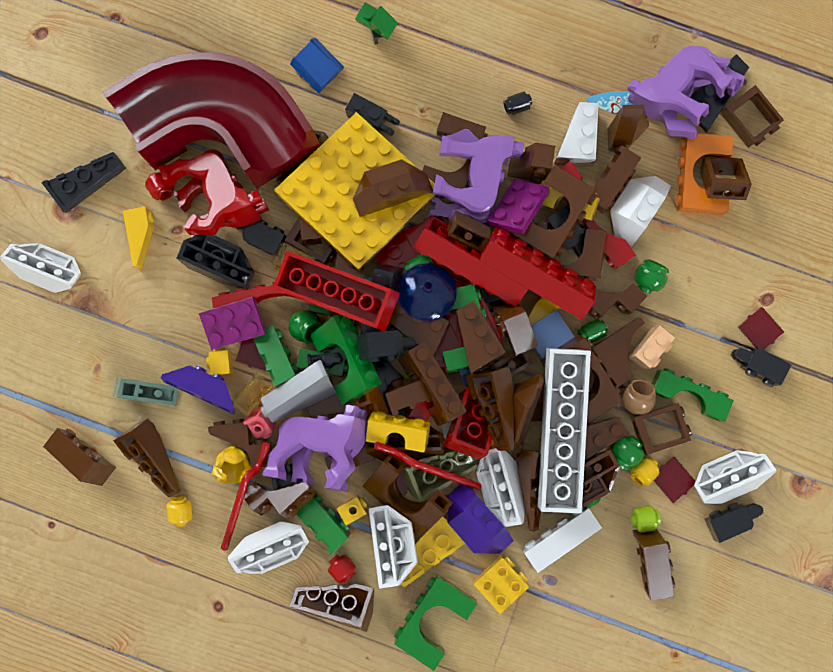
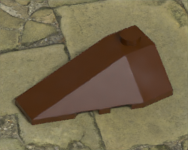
M509 366L466 375L470 394L473 400H477L481 408L479 410L481 417L485 416L488 422L487 430L497 450H514V385Z
M148 418L113 440L128 460L133 459L140 465L138 469L142 473L144 471L151 476V481L167 497L176 495L181 491L160 434Z
M522 449L517 454L516 463L518 464L529 531L534 532L539 530L541 511L538 508L541 452Z
M356 583L326 587H297L289 607L367 632L373 615L374 589Z

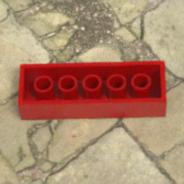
M431 215L414 248L420 254L433 258L437 264L450 268L454 274L467 278L471 284L481 286L490 295H496L504 303L517 307L528 288L479 260L481 255L479 250L472 249V246L469 247L461 241L458 242V239L455 240L448 236V224Z
M495 227L488 243L481 252L479 260L582 320L595 303V284L588 278L583 279L578 276L577 272L573 269H566L561 266L560 262L556 259H549L544 256L543 252L539 249H532L527 246V243L522 239H515L510 236V233L505 229Z
M286 251L273 288L382 331H386L400 293L289 251Z

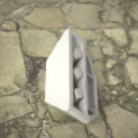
M657 176L631 179L610 210L613 235L625 239L630 247H632L665 200L671 185Z
M40 243L10 244L0 256V260L20 279L54 293L71 289L81 276L74 257Z
M497 448L489 449L488 455L480 460L476 471L478 481L481 483L485 505L502 522L504 527L523 524L525 504L516 461L506 451H498Z
M736 450L702 465L694 488L704 503L723 504L757 489L776 472V469L766 454Z
M389 505L369 508L379 589L400 586L418 562L412 522Z
M281 521L244 537L228 556V561L236 573L263 574L297 559L309 543V539L301 525Z

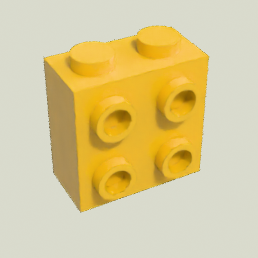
M502 555L473 580L474 586L500 614L529 588L526 583L528 581L527 577L521 571L517 573L513 569L515 564L508 557L504 559Z

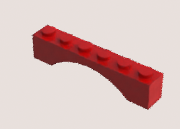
M571 161L560 168L583 181L582 176ZM563 197L566 203L569 205L568 199L566 197ZM584 218L585 229L603 230L594 220ZM607 233L605 253L608 257L605 259L611 268L613 266L619 268L636 256L625 239Z
M273 282L270 286L256 285L254 289L250 290L241 288L237 289L235 293H218V296L212 297V306L217 308L255 296L257 304L273 297L294 296L274 289L273 285L275 282Z

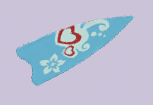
M628 91L606 92L586 98L591 103H599V108L617 114L623 105H633L628 102V97L631 94Z

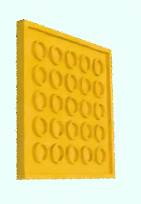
M357 112L274 189V192L358 271L436 196L430 193L359 217L353 197L365 171L401 159L414 167L416 166ZM429 179V181H430V183H431V186H432V188H433V191H434V185H435V183L432 182V181Z

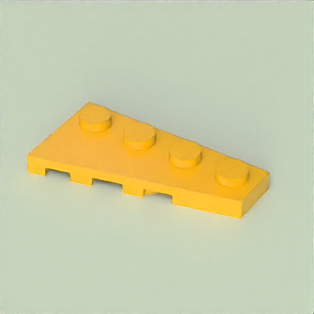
M444 516L415 543L418 562L401 583L403 587H406L428 569L465 544L451 528Z

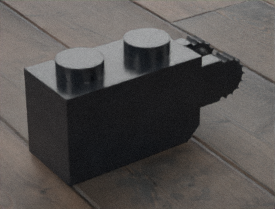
M356 93L353 94L345 108L348 117L351 118L357 112L378 132L382 131L393 136L394 131L392 128L384 125L385 121L397 126L400 123L396 117L388 114V110Z
M565 206L545 220V223L550 225V230L561 227L567 221L570 209ZM577 223L574 228L576 232L571 240L567 239L564 246L566 247L565 250L572 248L579 258L584 248L586 229L582 224L579 225Z
M264 220L244 227H236L237 230L243 233V239L249 245L279 258L286 244L285 239L287 236L284 234V230L276 226L270 228Z
M398 330L357 335L359 359H367L368 363L380 361V357H385V361L395 360L397 355L405 354V350L413 349L416 345L414 338H402V333Z
M739 348L733 350L731 354L734 360L742 364L740 368L745 370L746 375L762 379V383L769 387L781 386L792 366L761 348L751 351Z
M735 502L726 506L727 509L721 512L716 510L709 513V517L704 520L713 540L721 543L751 530L754 525L753 519L763 515L764 510L762 506L755 503L743 505Z

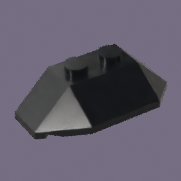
M196 235L183 240L176 257L188 269L222 284L237 288L248 289L254 275V270L250 266L242 248L215 235Z

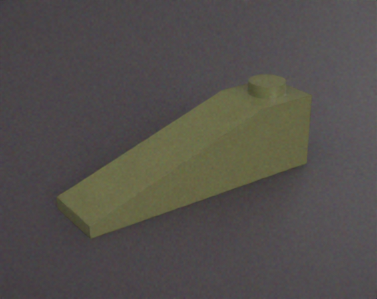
M457 451L419 460L462 477L478 468L480 462L476 458ZM412 466L405 468L404 481L408 491L419 502L432 496L437 490L440 491L453 483L451 480Z

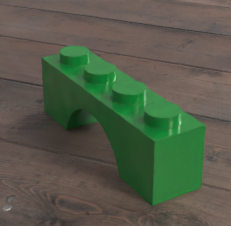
M667 368L656 371L651 383L655 388L656 395L665 399H671L681 391L690 392L699 400L701 414L719 422L726 421L734 401L728 398V394L721 391L713 392L710 390V386L702 383L699 385L692 383L693 379L682 375L680 378L674 375V371Z

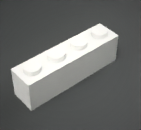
M584 507L582 508V513H572L573 515L568 519L565 517L559 520L554 529L550 530L549 528L540 534L541 538L536 541L531 540L524 545L525 549L522 551L537 573L602 529L589 508Z

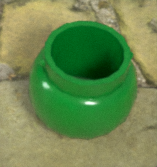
M643 260L644 264L639 265L634 274V279L639 284L638 288L650 294L652 291L662 290L667 283L669 269L653 260Z
M300 310L291 316L288 329L291 336L296 340L311 344L313 340L310 335L323 324L314 312Z
M632 435L630 437H623L613 443L611 447L619 466L626 471H629L631 467L639 465L644 458L643 443Z

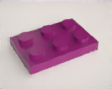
M514 179L487 220L489 226L523 235L550 193L549 186Z
M255 296L199 313L211 350L267 333Z

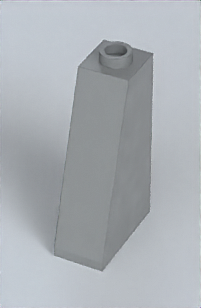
M319 360L262 397L263 406L260 408L264 417H269L273 423L337 393L324 365Z

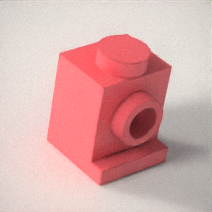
M261 408L249 412L243 421L244 425H248L256 439L259 437L263 439L270 437L277 425L276 422L272 423L269 417H264Z

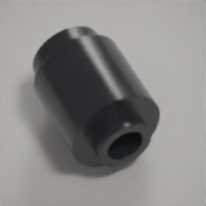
M525 91L503 100L507 115H515L530 110V105L533 104L530 94H526Z

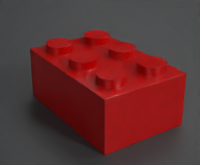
M466 387L459 393L458 397L467 412L451 421L444 447L480 460L488 455L492 438L487 430L488 422L485 416L481 417L479 413L481 408L477 400H473L469 388Z

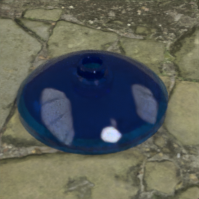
M420 264L407 270L402 275L397 292L400 293L398 300L404 311L416 319L425 321L436 320L445 316L454 306L457 296V288L452 276L445 269L433 264ZM430 285L431 289H426L424 286Z

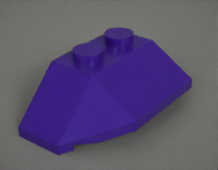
M190 365L162 374L161 379L164 383L233 415L236 411L223 377L217 374L212 376L207 374V370L200 366L194 368Z
M460 484L448 495V499L453 502L448 509V524L473 553L500 554L514 541L502 523L469 487Z

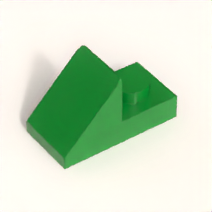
M366 2L355 17L358 23L386 39H389L398 24L382 6L376 9Z

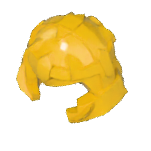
M230 446L224 449L216 457L211 476L216 479L217 483L240 484L244 474L251 469L248 454L237 446Z

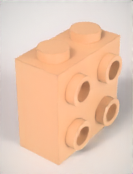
M660 325L650 328L628 355V359L641 370L650 369L651 367L655 368L661 361L659 357L662 353H667L672 348L673 343L671 342L675 337Z

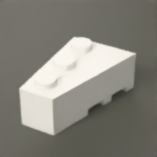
M579 102L554 163L567 164L571 161L573 164H593L596 160L599 103Z

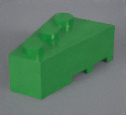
M272 325L266 328L267 333L265 335L254 337L253 339L273 380V386L277 388L300 372L295 363L291 364L289 357L292 355L288 346H283L281 342L284 337L280 329H275Z
M316 493L310 502L304 504L299 509L297 516L316 534L315 537L318 541L322 540L329 548L327 552L331 555L349 538L351 534L349 532L350 527L346 526L343 520L340 522L335 517L337 513L330 506L327 508L322 503L324 499Z

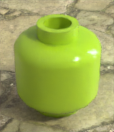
M650 505L635 508L633 515L630 516L632 527H636L640 533L655 531L658 525H661L659 511Z

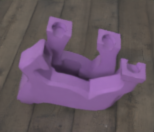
M691 45L678 52L666 66H662L657 76L647 78L642 83L634 79L627 87L631 93L628 97V102L633 105H644L647 117L662 121L669 136H682L695 140L697 130L694 124L697 126L700 123V117H705L709 113V105L699 103L690 98L694 87L713 84L716 94L720 98L725 95V89L733 97L743 86L745 76L727 67L730 63L729 58L718 57L706 47ZM677 112L683 114L688 119L678 120Z
M463 129L448 136L443 135L439 156H452L471 160L468 172L470 188H454L443 177L436 174L433 195L445 197L455 203L448 205L439 198L434 197L432 199L430 216L444 217L450 221L455 211H458L486 225L488 223L487 220L493 213V205L497 197L499 184L504 179L505 170H502V164L508 162L510 157L520 159L523 154L524 142L514 141L515 137L498 135L479 140L468 129Z
M346 405L344 415L338 414L331 420L324 416H318L317 419L291 417L284 420L279 427L277 445L270 452L267 467L262 475L286 480L284 464L286 459L292 455L293 475L291 482L299 484L304 482L314 486V479L309 473L308 464L313 451L332 456L331 468L325 471L327 477L325 488L348 492L346 479L355 469L353 458L360 452L366 441L368 411L359 409L357 406Z

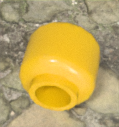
M644 457L639 465L631 467V479L640 486L650 485L660 473L656 460L651 457Z
M184 496L173 497L166 505L168 522L175 524L176 527L185 526L193 517L191 501Z

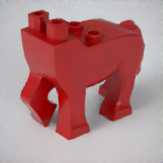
M206 150L194 158L187 160L178 159L169 165L158 167L164 182L169 188L175 185L183 176L194 177L180 190L173 192L179 200V207L185 213L190 209L193 199L202 193L205 194L210 203L207 214L201 217L192 214L183 226L185 231L192 237L196 235H215L220 227L236 228L253 224L262 220L261 214L269 211L265 200L261 197L258 190L249 194L246 192L242 184L238 182L235 174H232L224 162L222 153L218 150Z

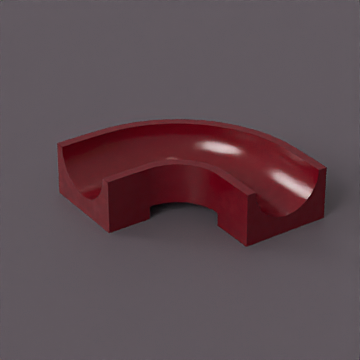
M211 52L171 56L141 68L102 92L137 143L135 148L155 171L159 169V166L167 164L188 151L184 145L197 140H214L226 145L232 151L255 188L258 189L309 157L321 146L313 128L284 86L264 69L235 56Z

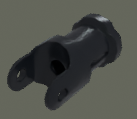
M329 351L318 355L307 354L308 367L321 360L326 369L332 368L334 365L341 364L343 357L339 352L331 353Z

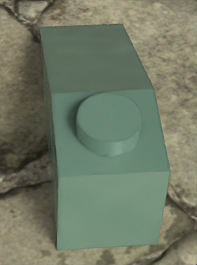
M116 378L113 397L176 406L178 389L170 385Z

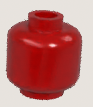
M160 172L150 174L145 182V187L153 199L165 201L172 196L174 185L169 188Z
M336 554L329 561L328 573L337 583L344 582L346 584L357 574L355 572L356 565L346 554L340 557Z

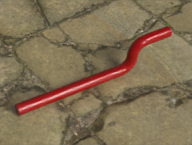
M263 442L256 464L244 474L240 482L221 544V549L227 551L249 481L264 466L270 448V443Z
M380 442L374 444V449L393 455L414 468L476 490L481 488V483L413 459L399 449Z

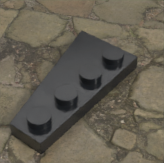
M737 54L730 59V63L727 66L743 76L749 69V66ZM713 84L701 86L690 97L699 103L709 105V113L705 117L701 116L699 119L700 123L698 124L705 132L710 129L730 98L727 89L724 91L725 95L720 98L716 94Z
M114 152L92 160L87 165L78 166L68 173L59 174L56 178L45 180L41 183L61 210L67 213L124 171L126 167Z

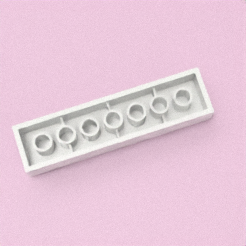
M546 348L538 508L542 512L582 513L591 351Z

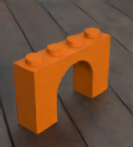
M697 133L695 140L687 137L681 138L679 149L682 150V154L678 160L680 175L677 178L679 194L676 195L675 205L678 206L677 211L724 215L729 212V199L707 198L705 189L701 188L694 180L693 167L695 162L704 159V156L731 157L733 152V136Z

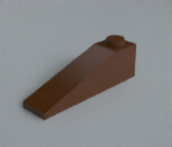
M644 105L622 106L607 128L608 151L616 153L621 146L629 149L649 127V120Z

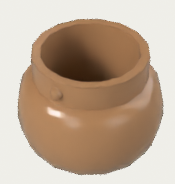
M645 380L632 381L622 395L624 407L634 415L649 413L656 402L655 388Z

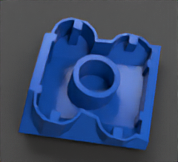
M312 38L292 58L290 63L297 75L304 78L310 87L318 93L344 68L317 38Z

